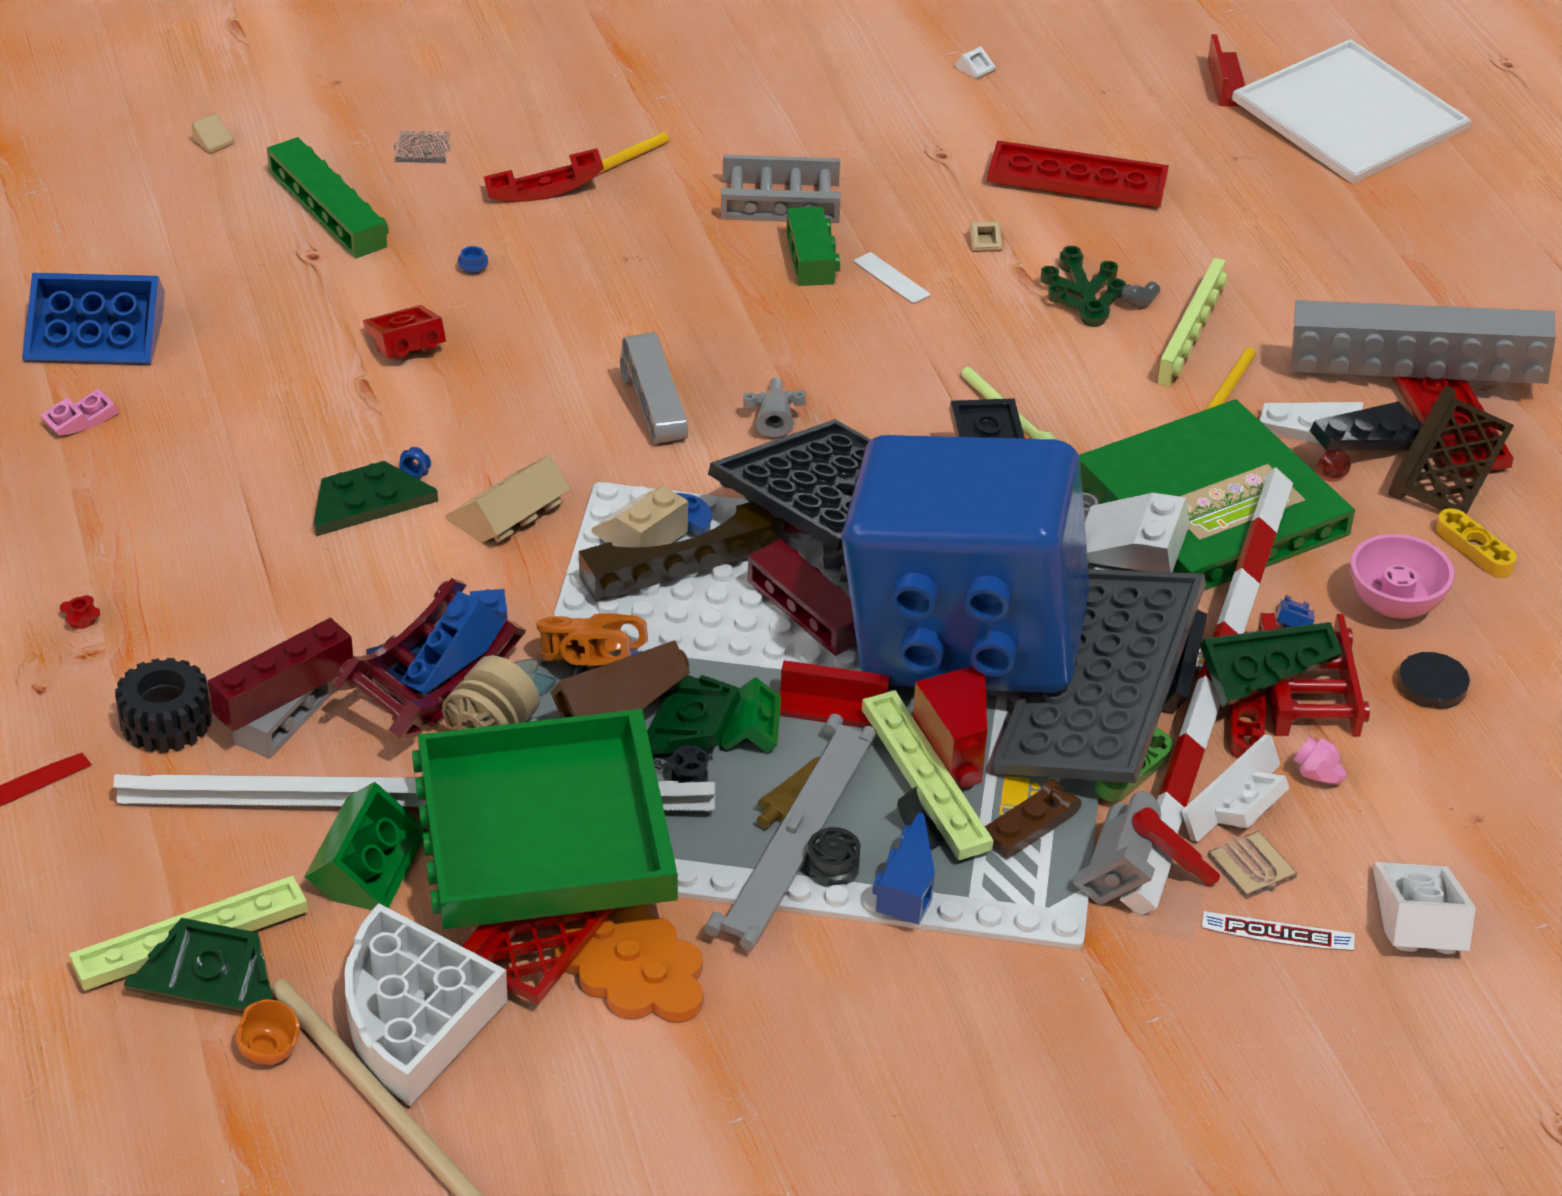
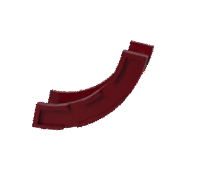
M451 578L438 587L434 594L435 599L397 637L395 635L391 636L384 643L383 647L370 654L354 656L352 659L346 660L336 673L338 679L333 684V687L337 690H349L357 687L393 715L392 720L394 722L388 729L398 738L413 737L421 732V729L418 727L423 724L431 728L444 719L442 713L443 701L464 680V677L478 661L485 656L491 655L506 658L527 630L518 623L506 619V622L485 653L462 668L454 678H448L434 688L435 692L426 697H419L386 670L397 661L407 668L416 658L410 650L423 637L428 638L435 628L434 625L446 611L448 604L453 600L458 591L462 592L467 586L463 581ZM372 679H374L376 682H378L380 685H382L385 689H387L390 693H392V694H393L394 696H396L399 700H401V701L403 702V704H401V703H400L399 701H397L394 697H392V696H391L390 694H388L385 690H383V689H382L381 687H379L376 683H374V682L372 681Z

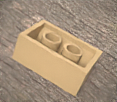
M548 455L514 472L451 511L446 517L451 523L479 542L483 543L494 538L497 543L514 533L511 527L519 523L522 527L538 518L536 511L543 507L545 511H548L563 502L560 496L569 491L570 487L552 456Z

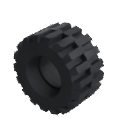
M157 658L151 659L152 662L149 663L142 662L137 664L136 669H129L125 672V677L119 679L117 683L118 688L115 689L120 728L127 741L132 740V745L137 748L144 746L145 751L150 752L154 750L169 752V749L174 748L180 750L184 749L186 744L192 745L198 741L197 737L204 736L207 732V727L212 722L209 689L205 674L201 673L200 668L196 665L190 666L188 661H175V658H167L166 660H159Z

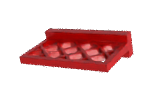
M615 908L479 925L462 947L490 962L509 957L512 967L506 968L507 990L539 1004ZM580 919L586 920L587 924L582 930L566 933L563 923ZM554 925L559 926L560 935L542 939L538 938L536 929ZM527 931L532 932L533 941L511 945L510 940L515 934ZM564 945L565 951L561 956L544 960L543 949ZM537 951L539 961L520 966L516 965L514 956ZM538 972L543 973L544 978L535 988L520 980L521 976Z

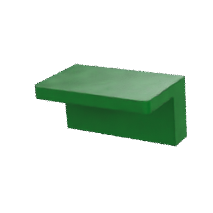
M754 677L739 688L741 699L721 739V747L725 750L731 749L745 738L749 739L766 753L777 747L781 695L760 679Z

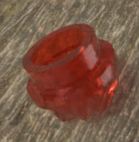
M1345 450L1325 451L1318 461L1317 467L1323 470L1322 474L1324 476L1337 479L1349 473L1351 459Z

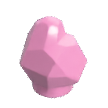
M1309 737L1293 759V761L1301 765V776L1310 781L1337 785L1346 778V771L1340 765L1342 757L1336 746L1327 740L1320 739L1317 742Z

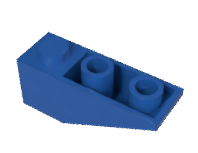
M458 591L453 600L448 604L446 611L434 630L429 634L418 655L409 665L407 672L400 682L422 694H427L485 653L506 621L482 601Z
M918 812L911 826L905 825L900 838V846L898 849L892 848L890 851L886 870L884 873L879 872L877 874L872 893L877 895L876 912L917 925L920 924L932 902L935 878L925 817L920 812Z

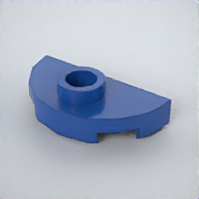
M676 493L688 500V530L697 536L710 531L712 512L709 505L697 496Z

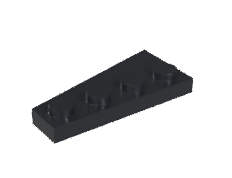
M1397 401L1314 420L1309 431L1326 451L1409 450L1422 424L1416 421L1403 405Z

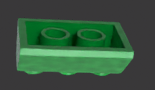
M373 782L346 798L304 877L331 901L373 910L378 903L389 908L423 841V833H427L428 829L421 828V823L380 785Z

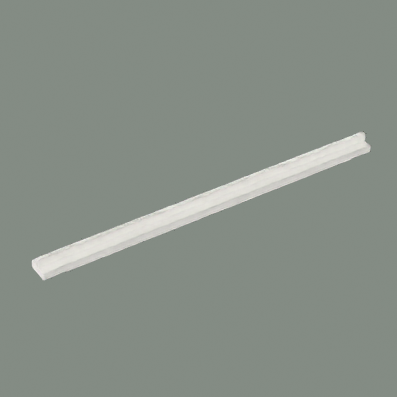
M114 774V787L117 788V803L302 805L303 807L306 805L308 807H314L315 805L317 807H328L330 805L331 807H342L348 796L376 782L403 807L412 808L414 806L417 808L419 805H425V800L417 799L415 778L221 775L140 776ZM658 781L664 810L683 811L685 809L686 811L704 810L705 812L715 810L716 782L679 783V781Z

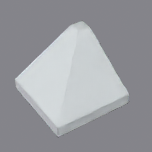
M981 46L961 55L954 64L958 70L975 80L996 70V66Z

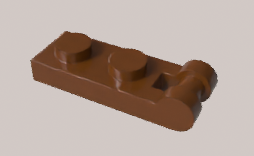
M1054 779L1048 780L1040 791L985 826L994 840L992 848L1004 858L1009 859L1074 816L1080 809L1082 801L1073 793H1065L1063 786ZM1053 802L1057 804L1054 808L1050 806Z

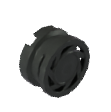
M837 827L820 829L814 833L808 841L807 871L810 877L815 876L818 878V883L825 886L838 885V882L843 881L848 884L853 881L859 873L861 844L857 836L846 829Z

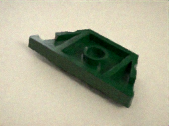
M386 461L372 463L321 479L314 519L315 535L320 536L438 502V491L433 486Z
M181 918L168 933V937L163 942L158 943L147 955L149 959L134 976L130 974L124 982V987L129 991L244 1013L245 1008L252 1003L263 999L273 1000L261 937L258 932L187 918Z

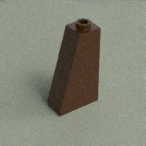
M676 640L560 680L550 693L561 718L642 709L644 712L683 681L690 673L689 662L685 652L679 649Z

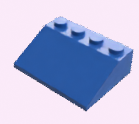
M32 273L23 361L151 365L162 324L165 291L159 276Z

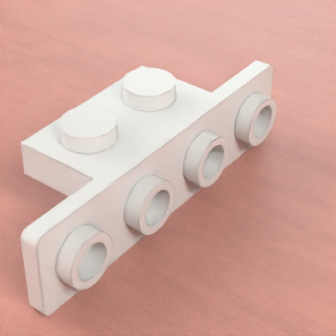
M1263 735L1182 810L1191 841L1199 842L1218 823L1233 825L1238 828H1248L1290 789L1286 776L1272 774L1280 766L1272 736Z

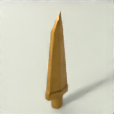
M821 756L815 757L783 783L759 799L758 804L764 810L757 817V823L760 827L767 829L775 820L783 822Z

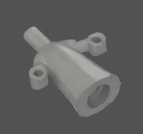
M773 378L770 381V390L768 392H761L758 395L754 393H745L743 395L744 408H755L757 404L761 405L755 426L759 433L771 438L787 435L793 430L794 421L790 410L792 402H794L795 406L807 404L805 391L798 390L794 393L784 391L783 381L780 378Z

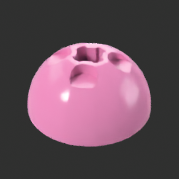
M1384 534L1374 536L1360 543L1351 557V578L1357 594L1372 610L1391 618L1409 619L1424 615L1433 610L1447 596L1454 580V568L1446 554L1433 544L1409 535Z

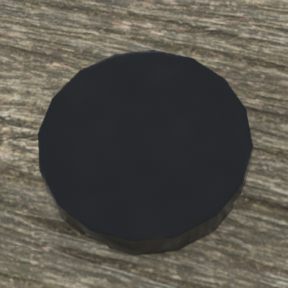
M1419 652L1408 656L1401 663L1398 674L1400 691L1409 700L1428 708L1429 704L1439 705L1438 709H1447L1458 705L1466 698L1470 683L1468 672L1459 661L1448 655L1436 652Z

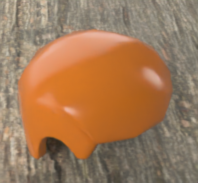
M263 999L252 1003L245 1008L238 1024L235 1042L238 1044L237 1048L242 1056L256 1064L275 1065L288 1058L293 1052L299 1036L300 1022L294 1009L282 1001Z

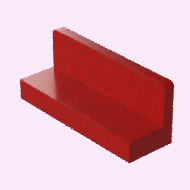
M1211 34L1208 64L1219 105L1240 106L1232 100L1233 91L1246 86L1237 53L1222 52L1218 35Z
M784 660L781 668L779 694L781 695L780 716L826 723L831 714H838L843 719L842 725L864 728L865 726L872 727L862 711V701L865 698L889 692L890 675Z

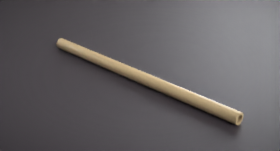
M286 979L278 980L271 988L272 995L278 1001H282L294 1009L301 1027L454 1196H484Z

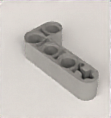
M656 332L623 337L620 353L622 378L625 384L633 383L653 443L659 444L686 439L688 437L686 417Z

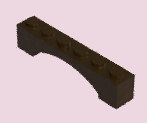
M747 502L737 505L736 513L726 522L706 533L687 540L651 547L613 546L611 542L580 550L579 577L594 601L598 602L748 558V555L779 539L784 542V520L774 517L770 511L758 504Z

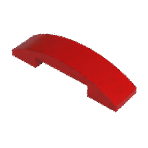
M598 148L569 155L571 165L514 179L512 170L484 176L488 196L495 200L524 202L546 199L571 191L588 182L604 169Z

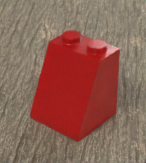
M971 666L915 682L913 718L960 789L982 783L988 731L985 675Z

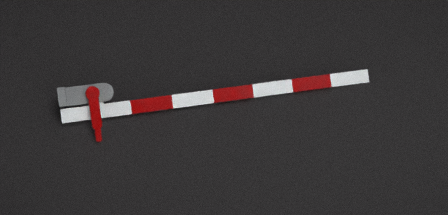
M1276 467L1268 472L1213 637L1242 634L1245 631L1293 482ZM1205 661L1158 799L1156 800L1148 792L1140 791L1131 797L1128 805L1119 802L1111 806L1090 865L1076 872L1073 884L1099 906L1121 895L1120 900L1138 916L1157 909L1173 860L1187 872H1193L1208 886L1219 882L1220 874L1202 859V855L1178 835L1183 819L1182 810L1188 804L1220 706V700Z

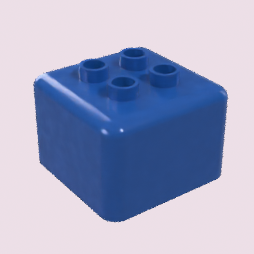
M881 435L870 440L864 452L841 536L861 671L890 675L889 686L915 687V682L973 666L978 672L985 675L986 691L1053 694L1066 689L1074 676L1090 589L1081 468L1077 451L1068 443L1054 439Z

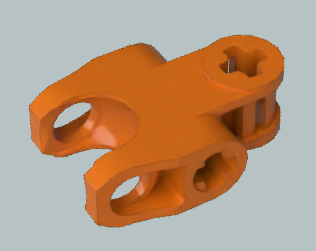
M598 613L590 618L553 616L540 619L536 623L541 639L540 658L549 661L565 659L573 665H606L631 656L630 649L640 648L648 641L647 622L634 615ZM624 624H632L636 627L639 633L637 640H630V637L621 631ZM621 650V653L618 656L609 654L611 652Z

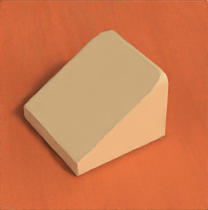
M216 114L209 115L192 123L193 141L208 153L215 152L234 143L230 133Z
M1000 221L970 223L968 232L972 251H1002Z

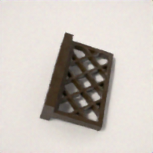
M1444 386L1398 468L1388 494L1400 499L1404 493L1442 511L1453 508L1467 514L1514 425L1454 398L1457 391ZM1455 411L1469 417L1471 422L1458 425L1453 414ZM1492 427L1503 433L1501 436L1488 438L1483 428ZM1475 430L1480 440L1467 443L1462 432ZM1454 434L1459 445L1445 447L1441 437ZM1484 448L1489 458L1476 461L1471 450ZM1463 452L1468 463L1454 465L1450 455ZM1442 456L1447 467L1433 470L1429 459ZM1472 470L1477 481L1463 483L1459 473ZM1451 475L1455 485L1442 488L1437 477ZM1429 479L1434 490L1424 491L1414 485L1416 481ZM1460 493L1464 501L1463 507L1449 502L1446 495Z

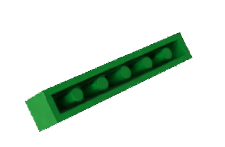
M299 137L267 147L269 172L355 259L387 248L389 228L386 220L373 211L370 204L365 203L357 195L356 191L350 188L341 176L328 166L325 160H321L314 153L310 146H307Z

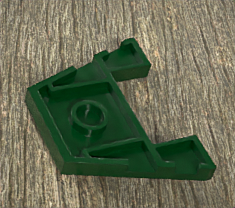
M687 675L679 685L667 693L647 731L652 755L671 753L679 747L694 745L701 748L718 746L741 699L739 688L701 675L699 679Z

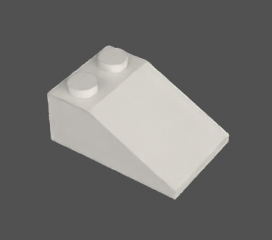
M1149 493L1091 506L1085 521L1088 563L1147 572L1172 573L1190 525L1186 497Z
M1374 862L1373 872L1384 932L1393 946L1407 952H1415L1419 948L1434 949L1436 952L1443 954H1455L1457 950L1470 951L1476 907L1449 867Z

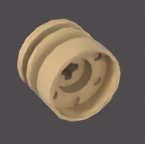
M491 655L485 656L478 661L464 677V680L445 698L442 704V713L451 731L527 722L538 709L540 697L536 685L525 671L506 658Z

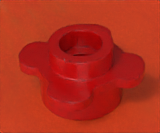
M92 596L76 597L60 605V611L66 614V623L76 629H84L91 626L100 616V609L93 605L94 598Z

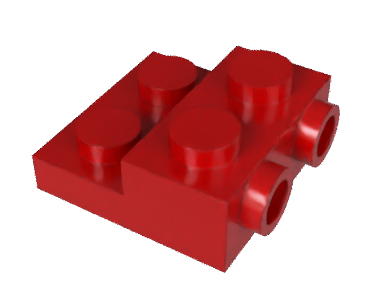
M423 305L363 320L364 330L375 339L377 351L387 358L389 357V359L404 358L408 355L407 353L414 350L430 351L437 348L438 344L447 342L442 317Z

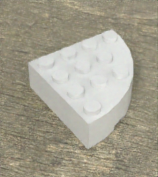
M378 903L362 922L354 938V946L350 956L347 957L345 966V997L348 1026L354 1047L364 1065L391 1094L411 1106L507 1002L506 969Z

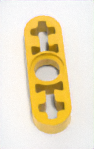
M1444 509L1439 513L1436 532L1440 537L1494 577L1504 578L1513 573L1517 559L1514 550L1458 509ZM1475 540L1483 543L1484 545H1475L1468 541Z

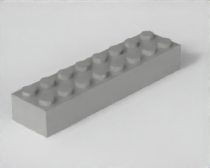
M1295 300L1291 372L1548 384L1556 338L1555 311Z

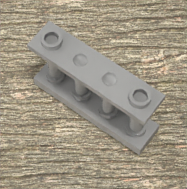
M723 155L722 183H731V188H721V220L787 222V208L823 207L825 218H830L831 223H839L840 192H831V186H839L840 158ZM743 183L760 184V189H743ZM772 184L790 185V190H772ZM802 185L819 186V191H801Z

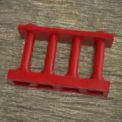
M1260 613L1257 631L1282 628L1277 627L1274 613ZM1337 614L1334 624V632L1343 653L1337 660L1316 668L1338 669L1340 679L1292 678L1266 689L1275 736H1289L1291 723L1296 722L1298 718L1349 719L1353 737L1361 736L1363 722L1369 721L1370 707L1368 701H1363L1352 652L1353 632L1351 628H1347L1344 614ZM1293 693L1344 694L1346 704H1298L1297 700H1292L1291 696Z

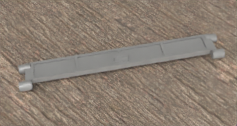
M830 715L823 727L825 734L833 736L727 917L719 912H713L704 926L705 933L714 937L718 935L720 930L741 937L739 943L745 950H752L759 942L808 856L809 839L814 833L824 829L873 744V740L877 735L873 727L865 726L862 732L842 725L843 719L840 715Z

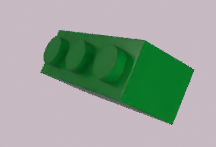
M823 207L787 208L786 235L798 286L834 284L835 272H840L839 253L835 254L836 241L835 236H831L830 218H825Z

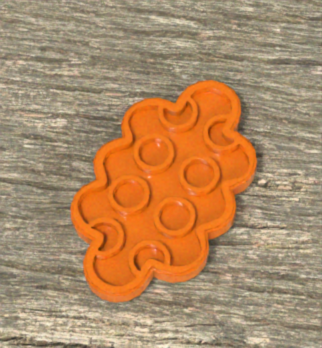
M646 905L615 908L565 970L568 973L579 975L580 987L585 993L590 996L605 997L610 1010L621 1018L637 1019L655 1012L667 1021L683 1022L694 1018L703 1006V990L697 981L703 969L701 951L689 941L677 939V930L672 922L663 918L650 917L649 909ZM580 919L563 924L566 933L582 930L587 923L585 919ZM564 945L554 947L555 957H559L564 953Z

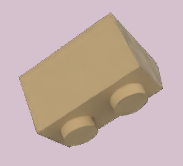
M661 486L637 497L592 528V533L605 542H611L613 546L651 547L671 544L688 532V500L667 487Z

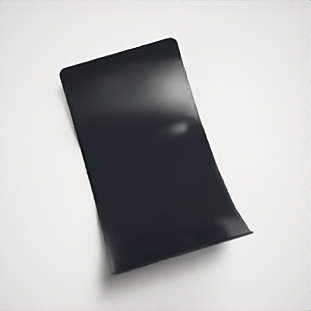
M914 787L898 799V809L905 825L911 826L918 812L924 814L931 848L937 847L945 840L935 823L927 816L921 806L917 787Z

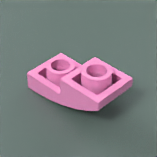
M98 388L75 404L67 397L40 416L58 436L94 427L119 412L116 405Z

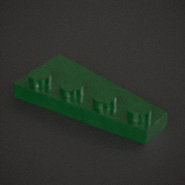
M1331 622L1204 638L1199 645L1222 708L1335 661L1343 653Z

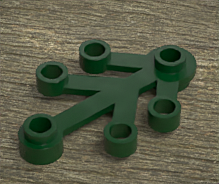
M1066 246L1060 252L1058 266L1061 270L1071 273L1074 282L1059 276V269L1057 267L1044 266L1041 269L1040 280L1042 283L1050 285L1048 299L1051 302L1061 303L1078 310L1084 324L1092 327L1101 326L1109 318V306L1117 298L1121 297V291L1126 282L1116 278L1118 265L1113 261H1103L1100 264L1099 273L1089 282L1082 267L1084 256L1081 253V249L1076 246ZM1108 282L1107 292L1099 299H1096L1094 294ZM1067 291L1080 296L1082 300L1067 295Z

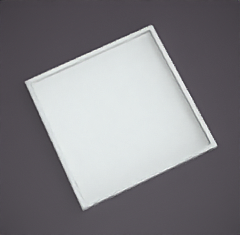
M1351 39L1233 91L1232 96L1233 101L1351 184H1355L1469 129L1472 121Z

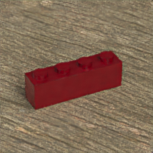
M779 539L748 555L747 582L829 652L837 656L857 645L850 597L841 587L825 577L818 568L813 567L801 557L795 549H792Z
M330 617L209 679L208 687L212 713L231 732H234L335 679L340 666L346 660L353 658L352 636Z

